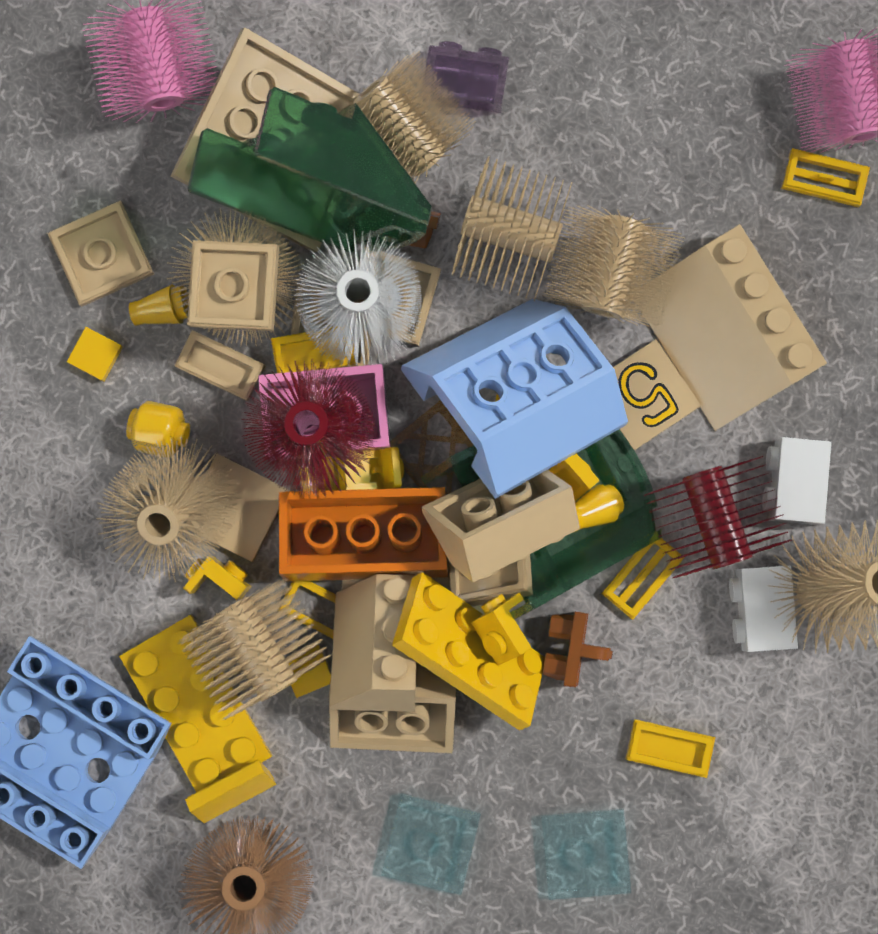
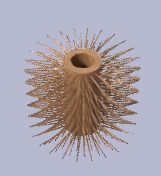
M258 815L257 825L254 818L255 829L253 820L251 825L249 819L248 837L247 818L246 837V819L244 828L242 817V822L240 819L241 831L239 825V838L237 822L235 825L233 819L235 837L228 822L224 828L228 840L222 828L218 832L223 841L215 829L213 830L222 844L217 838L216 840L219 845L215 840L214 844L208 836L206 837L215 848L204 837V840L212 849L202 841L210 849L205 848L209 853L203 850L207 854L205 855L207 858L201 856L205 859L203 860L195 856L192 859L204 865L198 864L201 866L198 867L190 864L192 866L188 868L203 873L190 871L194 873L183 875L188 876L186 878L201 879L188 880L200 882H183L195 883L187 885L201 886L186 887L201 888H188L191 890L179 892H193L188 893L192 894L188 896L195 897L191 901L197 905L189 914L206 907L191 923L217 906L219 907L206 917L196 929L223 906L228 904L211 923L212 925L230 906L212 934L216 933L229 913L230 915L220 934L226 933L229 925L228 934H243V930L244 934H248V930L250 934V924L251 934H254V932L256 934V931L257 934H264L263 929L265 934L267 932L268 934H273L271 928L275 934H278L279 931L276 926L278 928L279 926L276 921L284 932L286 930L292 932L290 929L294 925L286 918L291 919L287 914L293 917L290 914L292 913L298 919H301L302 917L300 916L304 912L294 907L293 905L296 904L290 901L306 907L307 904H304L309 901L306 899H311L308 895L292 891L301 893L312 891L304 890L308 888L290 886L312 887L300 885H313L304 884L305 882L314 883L304 881L311 879H303L313 877L302 876L314 875L301 873L311 871L307 869H312L304 867L307 866L305 864H308L305 861L293 864L303 859L304 855H306L305 852L289 859L298 853L303 845L280 860H276L291 848L299 837L269 863L268 861L279 848L266 861L267 857L287 829L286 827L280 833L265 855L280 825L279 823L272 830L267 840L273 820L266 825L262 835L263 826L260 821L258 825ZM241 875L251 877L256 883V889L253 890L245 887L241 881ZM282 916L291 924V926L282 918ZM281 919L289 926V928L285 926Z

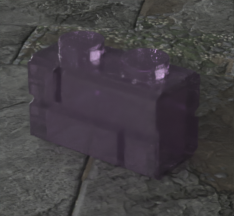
M442 41L439 43V46H429L426 63L427 69L425 70L426 77L424 78L426 80L424 82L427 84L436 77L437 80L431 85L433 86L432 88L436 85L443 87L433 97L441 92L439 94L441 95L448 90L445 97L449 96L440 104L448 99L453 101L450 106L458 104V107L462 106L463 108L501 113L509 57L502 56L501 51L489 47L479 48L478 52L462 50L463 47L460 44L450 41Z

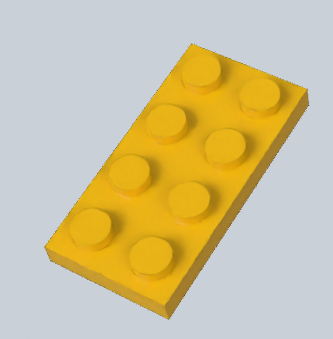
M421 572L414 576L409 586L392 646L519 731L531 726L545 657L533 648H530L522 655L497 666L492 656L484 649L482 640L471 624L482 613L425 573Z
M191 614L119 657L148 708L172 723L165 738L195 791L198 792L255 760H259L262 763L273 755L246 709L226 720H222L229 713L243 705V703L240 701L233 707L218 712L222 707L228 705L227 703L238 698V694L217 705L214 703L222 696L228 694L227 692L233 690L234 687H230L216 696L209 697L213 694L212 692L228 683L229 679L209 689H205V687L220 678L219 676L225 674V672L223 671L216 677L201 682L200 680L204 679V676L220 666L212 667L208 671L199 674L197 671L210 662L204 661L194 667L191 665L206 653L204 652L198 657L195 656L191 659L187 658L193 651L202 646L194 647L189 651H182L187 648L185 646L192 642L186 641L181 644L179 640L193 632L194 630L192 629L199 627Z

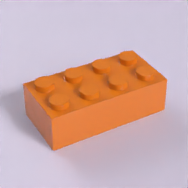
M445 487L332 490L333 494L330 490H325L326 497L321 491H317L316 496L315 491L314 494L312 491L310 494L309 491L310 499L308 491L307 495L306 491L305 493L302 491V495L301 491L300 494L299 491L298 493L297 491H293V493L292 491L279 492V575L283 580L367 579L376 574L418 575L421 572L431 578L448 577V557L423 515L421 508L445 496Z

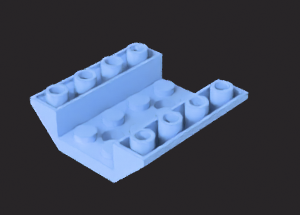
M531 299L401 366V371L422 400L425 401L437 395L478 451L471 467L495 499L619 430L628 423L615 369L564 306ZM546 354H558L563 357L566 364L555 366L547 360ZM483 388L492 389L497 392L500 400L496 402L486 401L480 396L479 390Z
M29 636L7 671L12 677L0 695V819L82 869L113 827L159 752L172 723L39 640ZM26 715L36 717L40 723V732L33 739L24 737L19 731L20 720ZM94 758H101L109 765L110 773L105 781H95L88 774V765Z

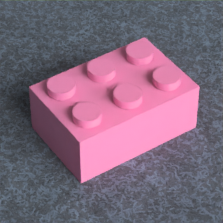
M382 364L337 368V370L332 368L327 385L332 373L336 376L337 380L335 386L340 378L343 377L342 380L344 382L340 388L344 385L343 390L346 386L347 388L351 386L346 393L356 386L346 397L355 389L357 390L352 395L357 394L353 398L357 397L356 399L366 395L357 401L362 402L356 406L363 404L360 406L363 408L357 411L371 407L360 412L364 413L360 415L364 417L358 419L373 416V418L361 420H373V422L358 424L372 423L376 426L369 428L376 430L352 432L373 431L374 434L358 433L359 435H371L365 437L376 438L369 439L374 441L362 442L371 444L369 445L370 448H368L370 450L391 447ZM290 372L284 373L297 397ZM293 372L298 383L297 372ZM282 373L275 374L276 377L274 374L258 375L261 393L272 399L261 386L262 384L285 404L266 379L267 377L288 402L294 406L281 387V383L294 404H296ZM319 425L307 427L303 436L313 435L318 430ZM362 425L357 427H366L371 425Z

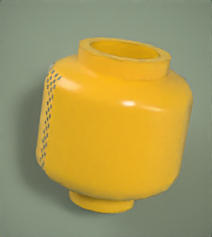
M146 401L138 409L134 408L131 411L127 422L126 436L129 440H132V445L136 451L143 453L147 451L150 454L149 451L153 453L154 450L157 456L158 453L155 450L157 447L161 456L163 445L167 458V446L169 445L172 455L173 444L175 454L176 441L177 451L181 447V435L183 447L186 446V440L188 443L190 424L185 423L184 414L180 408Z

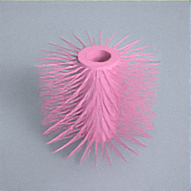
M139 0L140 7L134 8L133 6L132 10L128 12L117 8L126 12L125 14L98 11L122 17H87L116 20L87 23L110 24L91 28L105 30L89 34L103 36L86 41L106 40L95 45L86 46H105L89 52L107 51L93 56H106L107 58L91 62H109L95 67L108 69L93 73H111L96 78L111 79L96 85L112 84L98 89L97 91L112 90L98 96L115 95L101 100L114 101L107 104L108 106L120 107L132 104L117 109L111 108L103 112L122 109L111 114L115 115L132 110L130 113L123 115L126 116L144 109L134 116L140 113L143 114L146 110L148 111L146 114L150 111L155 112L152 117L153 119L157 111H164L166 118L165 110L173 109L176 111L175 107H184L180 104L205 105L183 102L184 100H207L190 97L207 96L210 94L188 95L204 94L202 92L212 91V88L207 87L213 86L215 83L207 82L218 78L197 77L212 75L216 72L204 71L217 67H202L215 61L198 62L212 57L199 55L213 50L197 51L210 45L193 46L207 41L194 39L209 35V33L192 35L206 29L189 30L199 25L207 24H189L205 19V17L187 19L205 12L184 14L203 7L179 11L186 6L195 4L190 3L171 9L173 6L182 3L178 1L174 5L162 10L161 8L172 1L162 7H157L163 0L156 6H150L151 0L150 3L148 2V6L142 7ZM118 25V26L111 27V28H104V27H107V26ZM194 37V38L187 39V40H181V39H184V38ZM199 53V54L192 55V56H186V55H189V54ZM204 69V70L197 71V72H191V71H193V70ZM123 85V86L117 87V88H110V87H115V86ZM209 85V86L202 87V88H195V87H198V86ZM211 89V90H206V91H201V92L190 93V92L197 91V90ZM126 101V102L123 103V104L111 105V104H115V103H120V102Z
M878 33L867 39H863L867 36L865 35L861 39H856L855 37L854 39L846 40L845 35V41L839 43L830 39L835 44L831 46L816 44L828 47L827 49H800L825 52L796 54L810 56L792 59L799 61L796 63L810 61L801 65H794L795 67L808 66L794 69L796 70L794 72H804L805 74L792 77H800V79L796 80L811 78L801 82H794L796 84L809 82L804 85L795 86L798 90L805 88L809 90L793 94L798 95L810 91L813 92L801 96L815 94L796 100L800 101L809 98L813 99L805 102L818 100L799 106L813 105L804 109L815 108L806 112H816L797 118L809 115L814 116L806 119L819 117L803 122H814L805 126L816 125L807 129H817L801 134L810 132L815 133L807 136L821 134L808 138L815 140L806 143L817 142L812 145L825 143L819 146L830 144L822 148L836 144L828 148L831 149L842 143L845 144L839 148L846 144L853 145L863 142L864 146L865 141L875 140L878 137V50H876L878 49V40H875L878 37L869 40L878 35ZM815 57V58H811V59H807V60H798V59H804V58ZM813 67V68H811V69H807V70H804V71H798V70H801V69H804V68ZM814 84V85H812V86H808V87H805V88H799V87H802V86H805V85Z

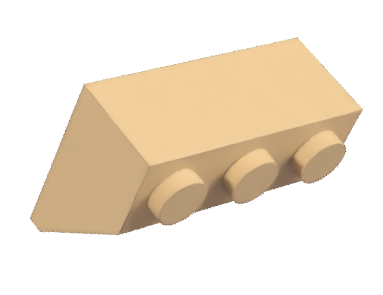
M548 470L496 499L482 480L478 479L421 507L423 515L450 563L471 582L487 578L495 571L515 561L523 560L529 554L551 543L559 542L565 536L580 529L572 486Z
M376 574L336 593L330 710L415 712L416 661L393 647L392 642L411 580L416 575Z
M416 662L415 712L330 710V681V748L453 753L456 688Z

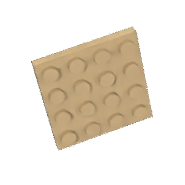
M244 27L236 38L171 177L234 211L241 212L244 216L246 212V217L248 218L251 213L250 219L254 220L255 218V222H258L260 218L259 224L265 219L264 227L268 224V229L274 226L273 231L277 229V233L282 234L283 237L309 251L318 252V248H320L356 172V166L360 163V159L357 158L364 153L359 154L361 152L359 151L352 157L355 154L353 152L360 146L354 149L357 144L351 148L353 145L350 143L344 149L343 147L340 148L346 142L343 139L346 135L340 138L345 132L336 138L338 132H336L337 129L335 128L339 124L331 131H329L331 129L329 127L335 123L333 122L342 115L340 114L341 112L350 107L346 106L355 101L352 98L358 97L360 94Z

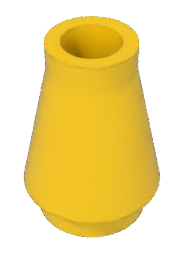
M171 284L138 301L130 302L129 315L132 323L135 326L142 324H182L184 319L187 318L188 310H184L188 308V304L183 307L180 306L188 299L182 302L179 301L189 295L180 296L187 293V290L176 292L185 287L173 288L175 285Z
M595 485L575 502L580 526L579 530L613 523L624 510L623 498L620 492L612 485Z

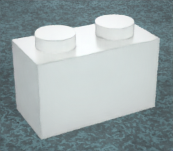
M781 437L775 440L774 446L768 447L766 470L772 471L771 487H765L764 492H771L763 494L762 502L774 498L777 499L763 503L762 508L765 511L781 506L770 510L768 518L784 514L768 521L809 525L825 524L831 442Z
M786 567L735 569L736 578H730V598L732 602H738L739 619H733L732 623L733 638L736 644L741 643L742 651L798 649L797 634L793 641V635L796 630L794 631L796 628V618L792 621L790 619L795 614V612L792 613L795 611V607L785 611L794 605V603L788 605L794 602V598L774 601L794 596L793 593H778L793 591V589L771 587L793 588V586H787L793 585V583L785 581L788 579L774 573L777 572L792 579V577H789L792 576V573L788 572L790 570Z

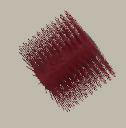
M304 361L305 378H303V373L300 374L301 370L298 365L296 366L298 383L288 365L297 394L296 397L288 379L280 368L296 404H294L281 383V387L294 406L288 402L266 377L274 391L285 404L261 384L272 399L258 391L257 394L264 403L261 402L252 408L268 414L248 413L257 415L251 417L260 419L250 418L241 420H251L254 422L245 423L258 424L251 426H264L244 429L270 430L245 431L253 433L243 436L263 434L249 436L248 438H263L248 441L259 440L253 443L263 442L257 444L260 446L252 450L258 448L261 449L255 452L264 450L258 453L261 455L257 458L267 454L260 459H264L262 462L266 461L263 465L270 462L267 465L269 466L267 470L272 467L271 470L274 469L267 478H270L275 471L277 473L281 469L279 474L281 472L282 474L276 482H279L278 485L280 487L284 484V488L286 486V490L287 488L289 490L295 475L292 486L294 484L293 490L295 488L296 492L297 486L299 489L300 485V490L302 489L303 491L305 482L306 495L308 487L310 499L309 486L311 494L312 477V492L314 494L315 486L316 496L317 486L319 490L322 488V493L325 492L324 476L326 485L333 494L325 469L326 465L334 483L341 491L325 455L336 469L327 455L329 454L353 482V478L336 456L358 476H360L359 472L350 462L362 470L365 469L362 466L361 460H367L368 458L364 456L368 454L354 447L365 446L370 448L369 445L371 444L362 442L374 441L369 439L376 438L365 437L371 435L358 434H374L373 431H352L376 430L369 428L376 426L372 423L358 424L373 422V420L361 421L373 418V416L358 419L364 417L360 416L364 414L360 412L371 408L368 407L357 411L363 408L360 407L363 404L356 406L362 402L357 401L366 395L356 399L357 397L353 398L357 394L352 395L357 390L355 389L346 397L356 386L348 393L346 392L351 386L348 388L346 386L342 390L343 385L339 390H336L338 384L335 386L337 382L336 376L332 373L327 385L330 374L328 376V372L326 375V370L325 373L323 371L321 379V374L319 376L320 368L318 377L316 369L315 380L314 362L312 371V361L307 381L308 367L306 364L305 373ZM319 425L318 430L313 435L303 436L307 427ZM362 425H371L366 427H357Z
M764 456L724 468L721 465L682 478L683 481L644 495H650L684 484L686 490L646 504L687 492V499L652 511L689 500L691 507L665 516L691 508L694 515L659 527L691 517H695L696 524L663 535L695 525L699 527V532L661 545L701 533L702 540L664 553L704 542L705 548L678 556L666 562L702 551H707L708 556L668 570L688 566L707 559L710 560L711 564L676 575L672 579L707 568L714 570L752 558L753 554L792 541L790 539L756 550L750 549V545L761 543L789 531L749 543L746 537L787 523L771 526L749 534H745L744 528L775 519L784 514L742 526L741 520L781 506L740 518L739 511L777 498L737 510L735 503L771 491L734 502L732 495L767 483L735 493H731L730 487L769 473L729 485L728 478L765 465L726 476L724 472L727 469Z

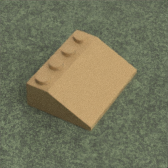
M740 224L704 245L677 263L678 265H674L673 268L665 271L669 272L665 274L668 276L662 277L661 281L671 284L654 285L655 287L666 289L663 290L666 293L657 294L665 296H657L665 300L653 303L656 305L648 304L654 306L649 308L655 309L650 311L658 312H649L652 314H647L658 317H646L655 319L650 320L653 322H649L652 323L649 326L673 365L701 404L700 408L714 431L827 364Z

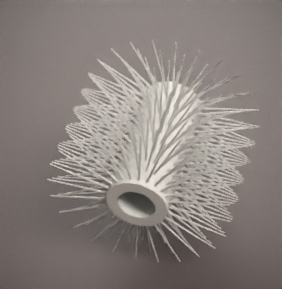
M354 231L356 270H354L349 242L348 248L353 270H351L339 236L343 260L332 241L334 254L329 249L328 252L330 251L331 253H326L328 257H326L325 261L321 257L319 258L322 262L321 265L324 267L323 269L318 267L321 271L316 267L312 269L305 266L315 272L310 273L317 277L312 279L318 282L307 279L300 280L301 282L311 283H305L307 285L303 287L310 286L312 288L295 289L308 292L296 293L301 295L294 296H322L316 298L310 296L298 297L304 300L319 299L318 301H299L304 304L319 303L316 305L297 303L304 307L300 308L302 310L299 311L309 313L321 310L310 314L300 312L303 313L300 315L306 316L300 317L305 318L303 320L309 322L306 325L310 326L309 328L318 334L316 339L324 332L326 333L318 346L329 339L325 347L329 344L327 349L330 348L332 350L337 341L334 355L336 351L338 357L341 353L343 360L346 355L350 363L354 345L355 354L353 356L356 365H358L360 340L363 364L365 365L363 332L365 331L372 364L367 337L368 331L378 362L381 364L376 341L386 359V349H393L395 347L394 341L401 345L400 339L396 336V333L401 335L398 331L409 337L405 333H410L401 327L403 325L411 328L410 326L416 327L408 322L417 324L414 320L418 316L412 317L409 315L422 313L411 311L421 309L422 305L419 308L413 305L420 304L418 302L422 301H413L422 299L411 298L403 300L400 298L422 296L414 294L422 291L415 290L421 287L412 285L416 282L410 280L411 278L408 276L413 273L406 272L403 274L409 270L402 268L405 265L399 266L403 263L404 259L396 265L394 261L389 265L393 257L391 259L390 257L394 251L391 254L390 252L387 253L382 262L384 251L381 254V246L380 248L378 246L376 252V243L374 248H372L369 238L365 250L363 232L359 265ZM394 268L396 269L394 272L392 271L388 276H386L391 270H393ZM406 276V277L403 278L402 280L393 283V282L396 281L397 279ZM410 284L404 288H398L400 286ZM415 288L405 292H398L403 289ZM403 293H411L405 296L400 295ZM357 300H365V301H363V302H361V303H355V302H354V301H357ZM407 301V302H413V303H405V304H404V303H399V302ZM397 305H408L413 307H400ZM311 307H320L313 310H305ZM316 314H321V315L318 316V317L309 318V317H312V316H314V315H316ZM324 317L318 321L313 322L317 318ZM327 319V320L324 321L323 323L318 324V325H315V324H317L318 322Z

